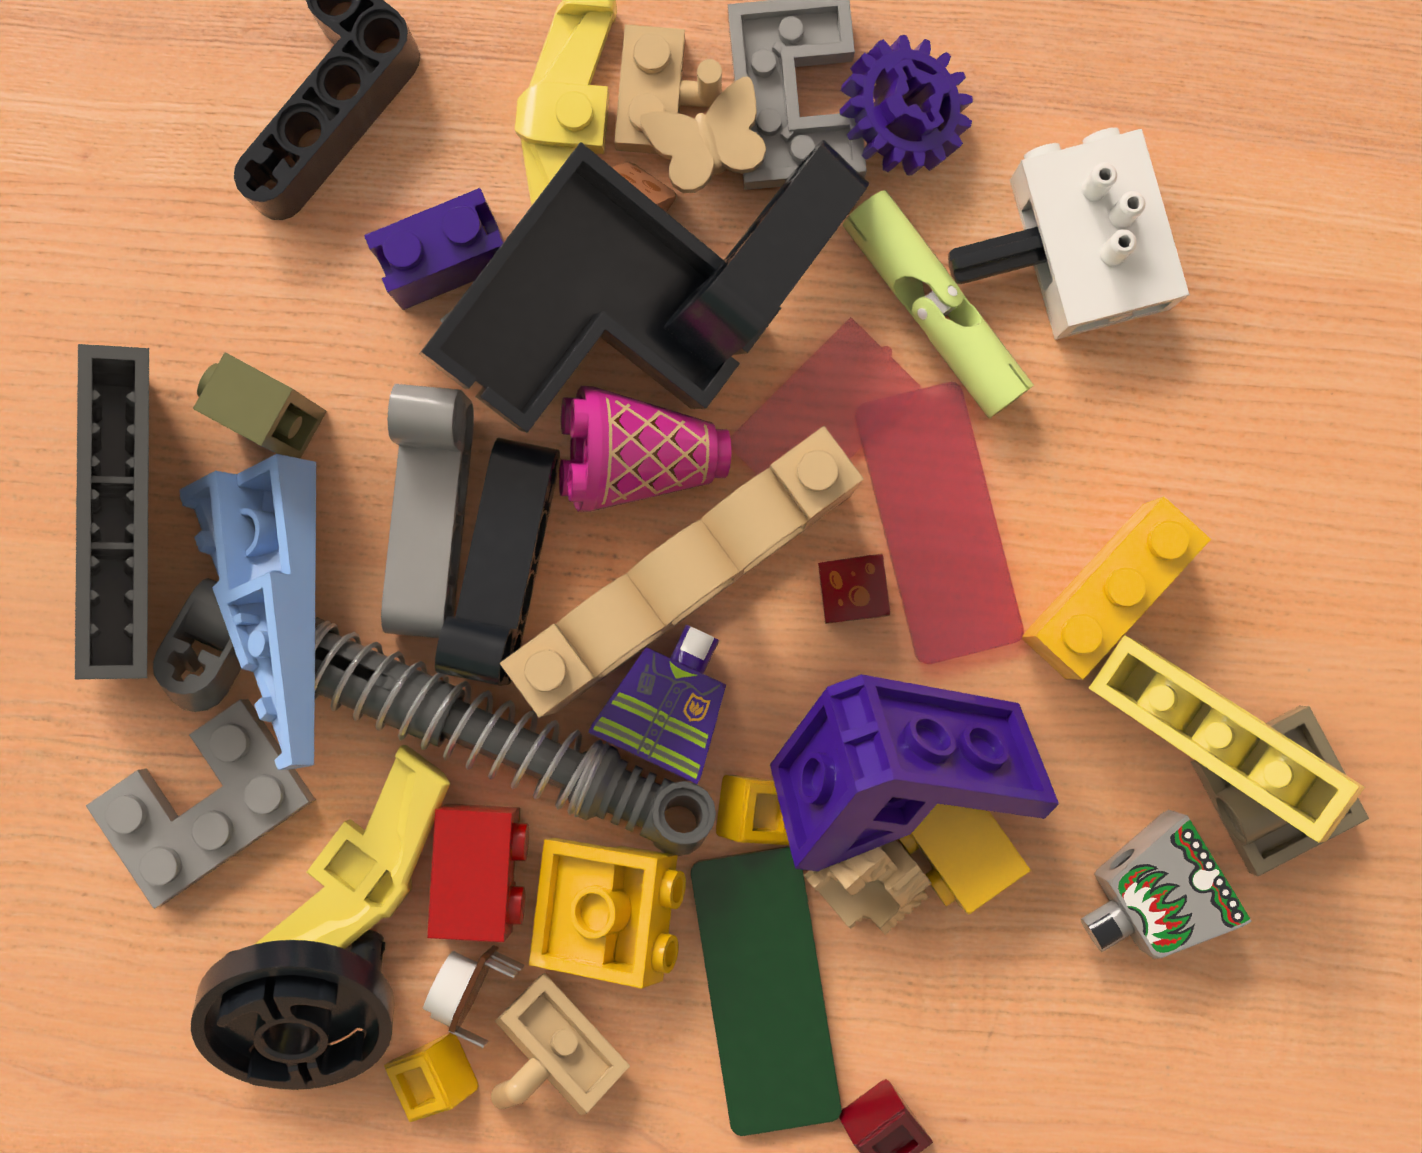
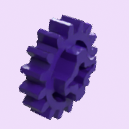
M900 35L891 46L884 39L878 41L867 54L863 53L850 68L853 74L841 87V91L851 97V99L840 109V116L854 118L856 123L847 133L848 139L856 140L863 137L867 145L863 150L862 157L867 160L876 153L883 156V171L886 172L891 171L900 162H902L907 176L913 175L923 166L929 171L934 169L946 157L960 148L963 142L959 136L969 129L972 124V120L961 114V112L973 103V97L968 94L959 93L957 86L966 78L964 72L950 74L946 67L949 64L951 55L945 52L937 59L930 56L931 44L927 39H924L914 50L911 49L907 35Z

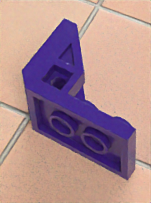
M862 674L828 686L770 763L795 869L820 871L910 835L937 804L1045 819L1059 805L1019 703Z

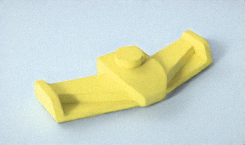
M562 0L555 12L529 88L518 98L515 132L521 138L531 206L580 142L594 153L604 154L609 91L608 86L590 84L612 22H615L616 0Z
M400 746L366 830L351 819L344 821L306 872L325 887L255 944L277 940H308L346 949L382 918H390L412 890L411 876L434 824L435 809L441 807L450 786L446 775L409 746Z

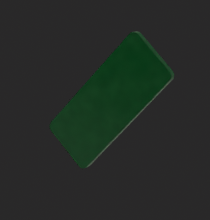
M790 846L697 861L691 869V880L732 1131L739 1136H747L837 1120L841 1114V1102L803 870L795 869Z

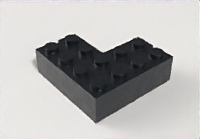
M582 142L573 150L419 353V355L464 389H470L476 381L482 388L475 397L519 431L526 433L529 432L600 337L690 409H706L740 364L733 357H730L711 372L664 329V326L678 308L699 286L713 275L723 262V259ZM781 307L778 308L761 331L734 355L747 354L781 310Z

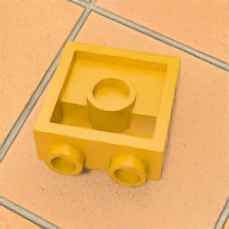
M560 838L544 839L529 965L640 989L662 982L664 973L669 974L673 970L679 949L677 937L669 934L671 909H678L680 907L686 889L685 874L682 871L676 870L678 855L627 846L607 847Z

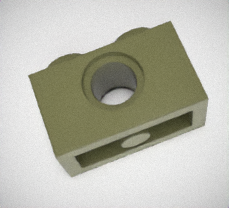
M224 352L219 363L211 365L201 377L197 388L199 398L193 407L199 413L277 454L295 458L302 457L327 412L293 388Z

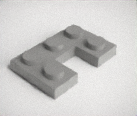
M767 0L728 4L734 82L742 77H749L753 82L757 117L755 125L750 130L756 132L764 140L766 147L763 164L755 171L743 174L744 190L781 187L796 167L822 140H825L865 178L867 170L866 160L862 157L864 150L863 137L856 140H849L847 137V133L856 125L854 118L840 116V113L800 117L795 67L853 62L855 50L850 0Z
M240 699L189 734L223 786L182 815H177L147 769L135 771L86 805L153 909L170 901L316 800L295 769H277L274 760L282 753L281 748L265 723L259 719L257 711L249 699Z

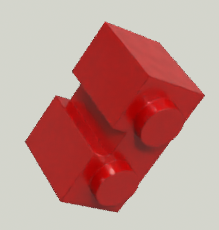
M445 804L435 809L427 938L505 942L513 932V924L522 925L526 892L524 886H516L514 870L515 861H526L529 824L519 823L520 807Z

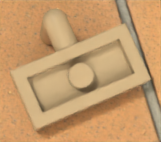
M625 24L614 141L616 151L657 154L642 131L640 116L643 113H679L680 105L711 107L713 102L722 93V68L713 59H706L699 64L697 68V81L682 80L685 29Z
M545 973L540 975L495 1020V1023L529 1059L510 1080L496 1085L492 1090V1103L499 1109H507L524 1103L548 1079L580 1115L587 1114L630 1067L623 1057Z

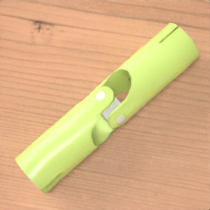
M886 190L871 196L845 219L842 226L898 300L920 325L932 345L988 419L1002 411L1034 386L981 314L970 304L946 268ZM922 282L928 284L933 290L926 296Z

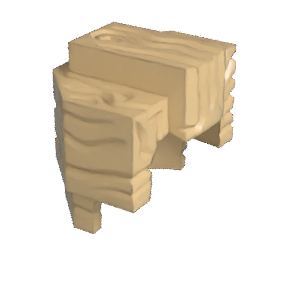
M896 840L820 871L809 870L805 874L812 887L824 897L850 929L855 926L856 921L861 922L863 918L871 919L885 935L891 928L897 925V921L905 918V914L913 912V907L917 908L921 905V900L929 898L923 890L931 884V881Z

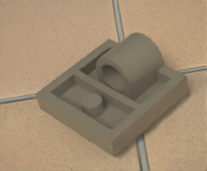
M1298 706L1266 723L1345 774L1310 706ZM1196 760L1191 761L1249 873L1260 876L1324 843L1316 842ZM1359 798L1351 806L1328 840L1369 819Z

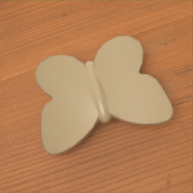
M742 77L733 82L717 97L706 114L698 113L695 118L673 112H648L640 116L642 131L656 153L663 158L671 159L669 178L673 187L682 193H696L709 183L712 175L720 174L726 169L740 174L753 172L763 164L766 155L764 140L756 132L750 130L755 125L757 107L754 85L749 77Z

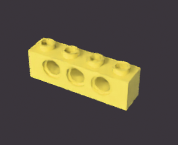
M1126 635L1123 636L1089 686L1090 690L1318 843L1326 842L1365 788L1147 646Z

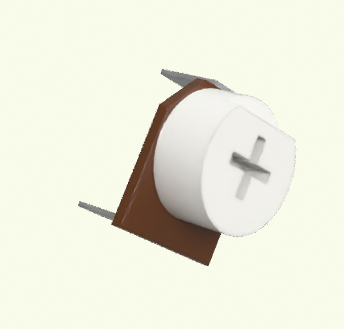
M495 945L487 950L478 962L452 951L436 976L423 1006L424 1010L431 1013L430 1017L449 1026V1032L482 1048L487 1044L488 1040L460 1026L470 1011L489 968L491 967L514 978L518 973L516 970L520 971L524 967V964L497 952L499 947ZM494 959H496V960H498V961H500V962H502V963H504V964H506V965H508V966H510V967H512V968H509V967H507V966H505V965H503V964H501V963L495 961Z

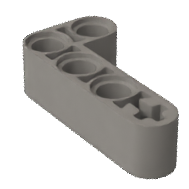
M395 384L389 398L387 421L389 437L391 441L399 445L383 588L381 625L383 632L387 634L439 638L446 618L448 616L454 617L474 428L473 403L459 389Z

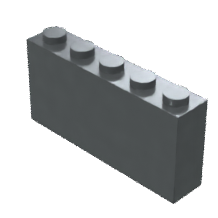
M78 344L75 680L147 678L149 348Z

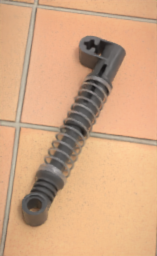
M210 578L202 580L195 587L159 646L153 660V672L159 685L173 703L183 710L192 712L209 710L218 705L227 695L241 670L212 588L217 581ZM318 617L315 618V699L319 695L331 699L330 707L332 711L337 710L341 705L354 710L353 718L355 721L365 714L377 720L375 725L377 730H381L385 724L399 729V740L405 739L407 734L422 739L420 745L422 750L427 749L430 743L440 747L444 740L448 739L450 741L443 754L444 760L450 758L456 743L472 750L466 763L467 770L472 768L478 753L495 760L488 775L489 779L495 777L501 763L517 770L511 783L512 789L517 788L523 774L526 773L539 779L533 794L534 799H538L541 796L547 783L561 789L556 802L557 809L562 808L568 798L570 804L567 811L569 815L574 814L575 817L588 820L596 816L604 819L607 813L612 814L611 823L618 826L621 819L628 821L625 829L633 832L635 825L641 827L640 836L651 840L655 847L664 853L678 856L692 853L701 846L714 826L716 816L714 801L708 792L699 785L686 781L675 783L664 778L660 785L655 782L657 774L650 772L648 777L644 778L640 776L643 768L637 765L632 772L628 771L626 768L629 762L621 759L617 748L609 746L608 743L603 744L602 740L596 741L588 751L580 753L582 735L579 730L571 733L565 742L560 744L557 742L559 736L558 721H551L539 735L535 733L537 714L534 710L526 713L516 725L513 723L515 705L511 700L502 704L495 714H491L493 696L489 690L480 694L470 704L471 686L469 682L464 681L456 686L449 684V677L446 674L437 673L434 676L427 674L426 665L422 661L408 666L405 664V659L401 652L398 651L385 656L383 655L380 643L374 642L365 647L361 645L359 634L356 632L342 637L339 635L338 627L335 623ZM349 638H354L356 642L349 640ZM196 640L222 653L218 657L201 650L197 656L192 648V644ZM201 666L204 669L200 676L189 674L184 680L181 677L185 670L196 672ZM485 697L488 700L486 711L477 707ZM509 707L510 711L507 721L500 716ZM532 716L530 730L523 728L524 724ZM554 727L552 740L546 738V735ZM576 737L574 749L569 748V745ZM675 806L686 807L696 818V829L687 833L676 832L667 824L665 811Z

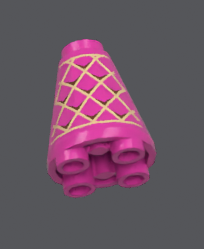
M581 386L577 390L576 398L564 397L562 400L561 432L563 435H571L570 460L561 459L559 491L560 496H567L569 502L574 503L577 512H592L708 485L713 482L714 478H726L728 476L732 454L730 433L727 429H715V425L712 422L594 386Z

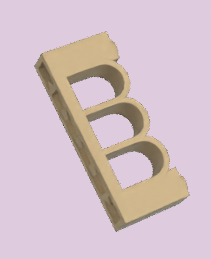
M821 427L773 462L768 469L723 499L700 520L692 523L664 542L626 574L586 599L559 622L552 624L500 662V665L539 718L557 713L850 498L864 478L826 427Z

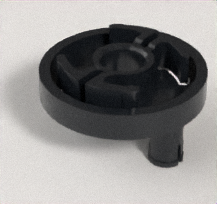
M368 930L346 949L308 940H277L254 944L227 953L206 972L198 986L191 1018V1035L195 1046L202 1056L214 1067L231 1077L255 1086L289 1090L313 1089L338 1084L360 1075L371 1068L384 1055L392 1036L394 995L389 982L381 973L383 953L385 951L384 937L376 931ZM356 1028L364 1029V1030H362V1031L357 1030V1031H356L355 1033H353L351 1036H349L348 1038H346V1039H344V1040H342V1041H340V1042H338V1043H336V1044H333V1045L330 1044V1043H332V1042H335V1041H337V1040H340V1039L344 1038L345 1036L349 1035V1034H350L351 1032H353Z

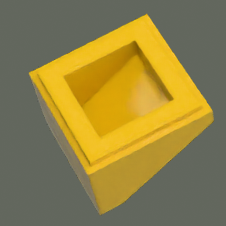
M724 775L721 784L716 834L740 843L789 845L774 780Z
M453 1033L441 1036L384 1065L409 1122L453 1109L479 1087L477 1078L457 1035Z

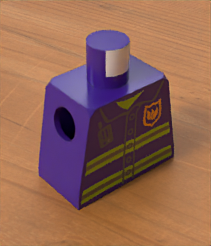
M685 625L670 658L646 647L594 720L588 733L698 784L726 688V684L704 674L719 640L689 625Z

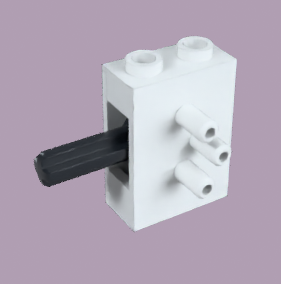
M1107 128L1083 139V144L1061 150L1060 144L1051 143L1027 152L1010 179L1024 230L952 249L948 253V263L951 276L956 284H965L1034 265L1055 340L1171 310L1190 295L1142 129L1120 134L1118 128Z

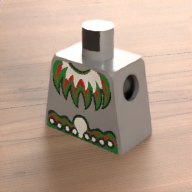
M1169 809L1160 814L1097 869L1094 875L1109 902L1081 918L1085 930L1101 952L1131 936L1138 948L1153 959L1166 957L1252 922L1188 815Z

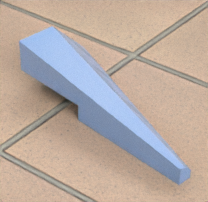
M275 454L238 474L214 471L179 491L183 506L195 510L202 529L194 537L199 552L211 555L219 576V581L212 588L241 669L254 673L262 698L254 704L260 720L272 723L282 753L274 760L278 770H291L314 765L316 462Z

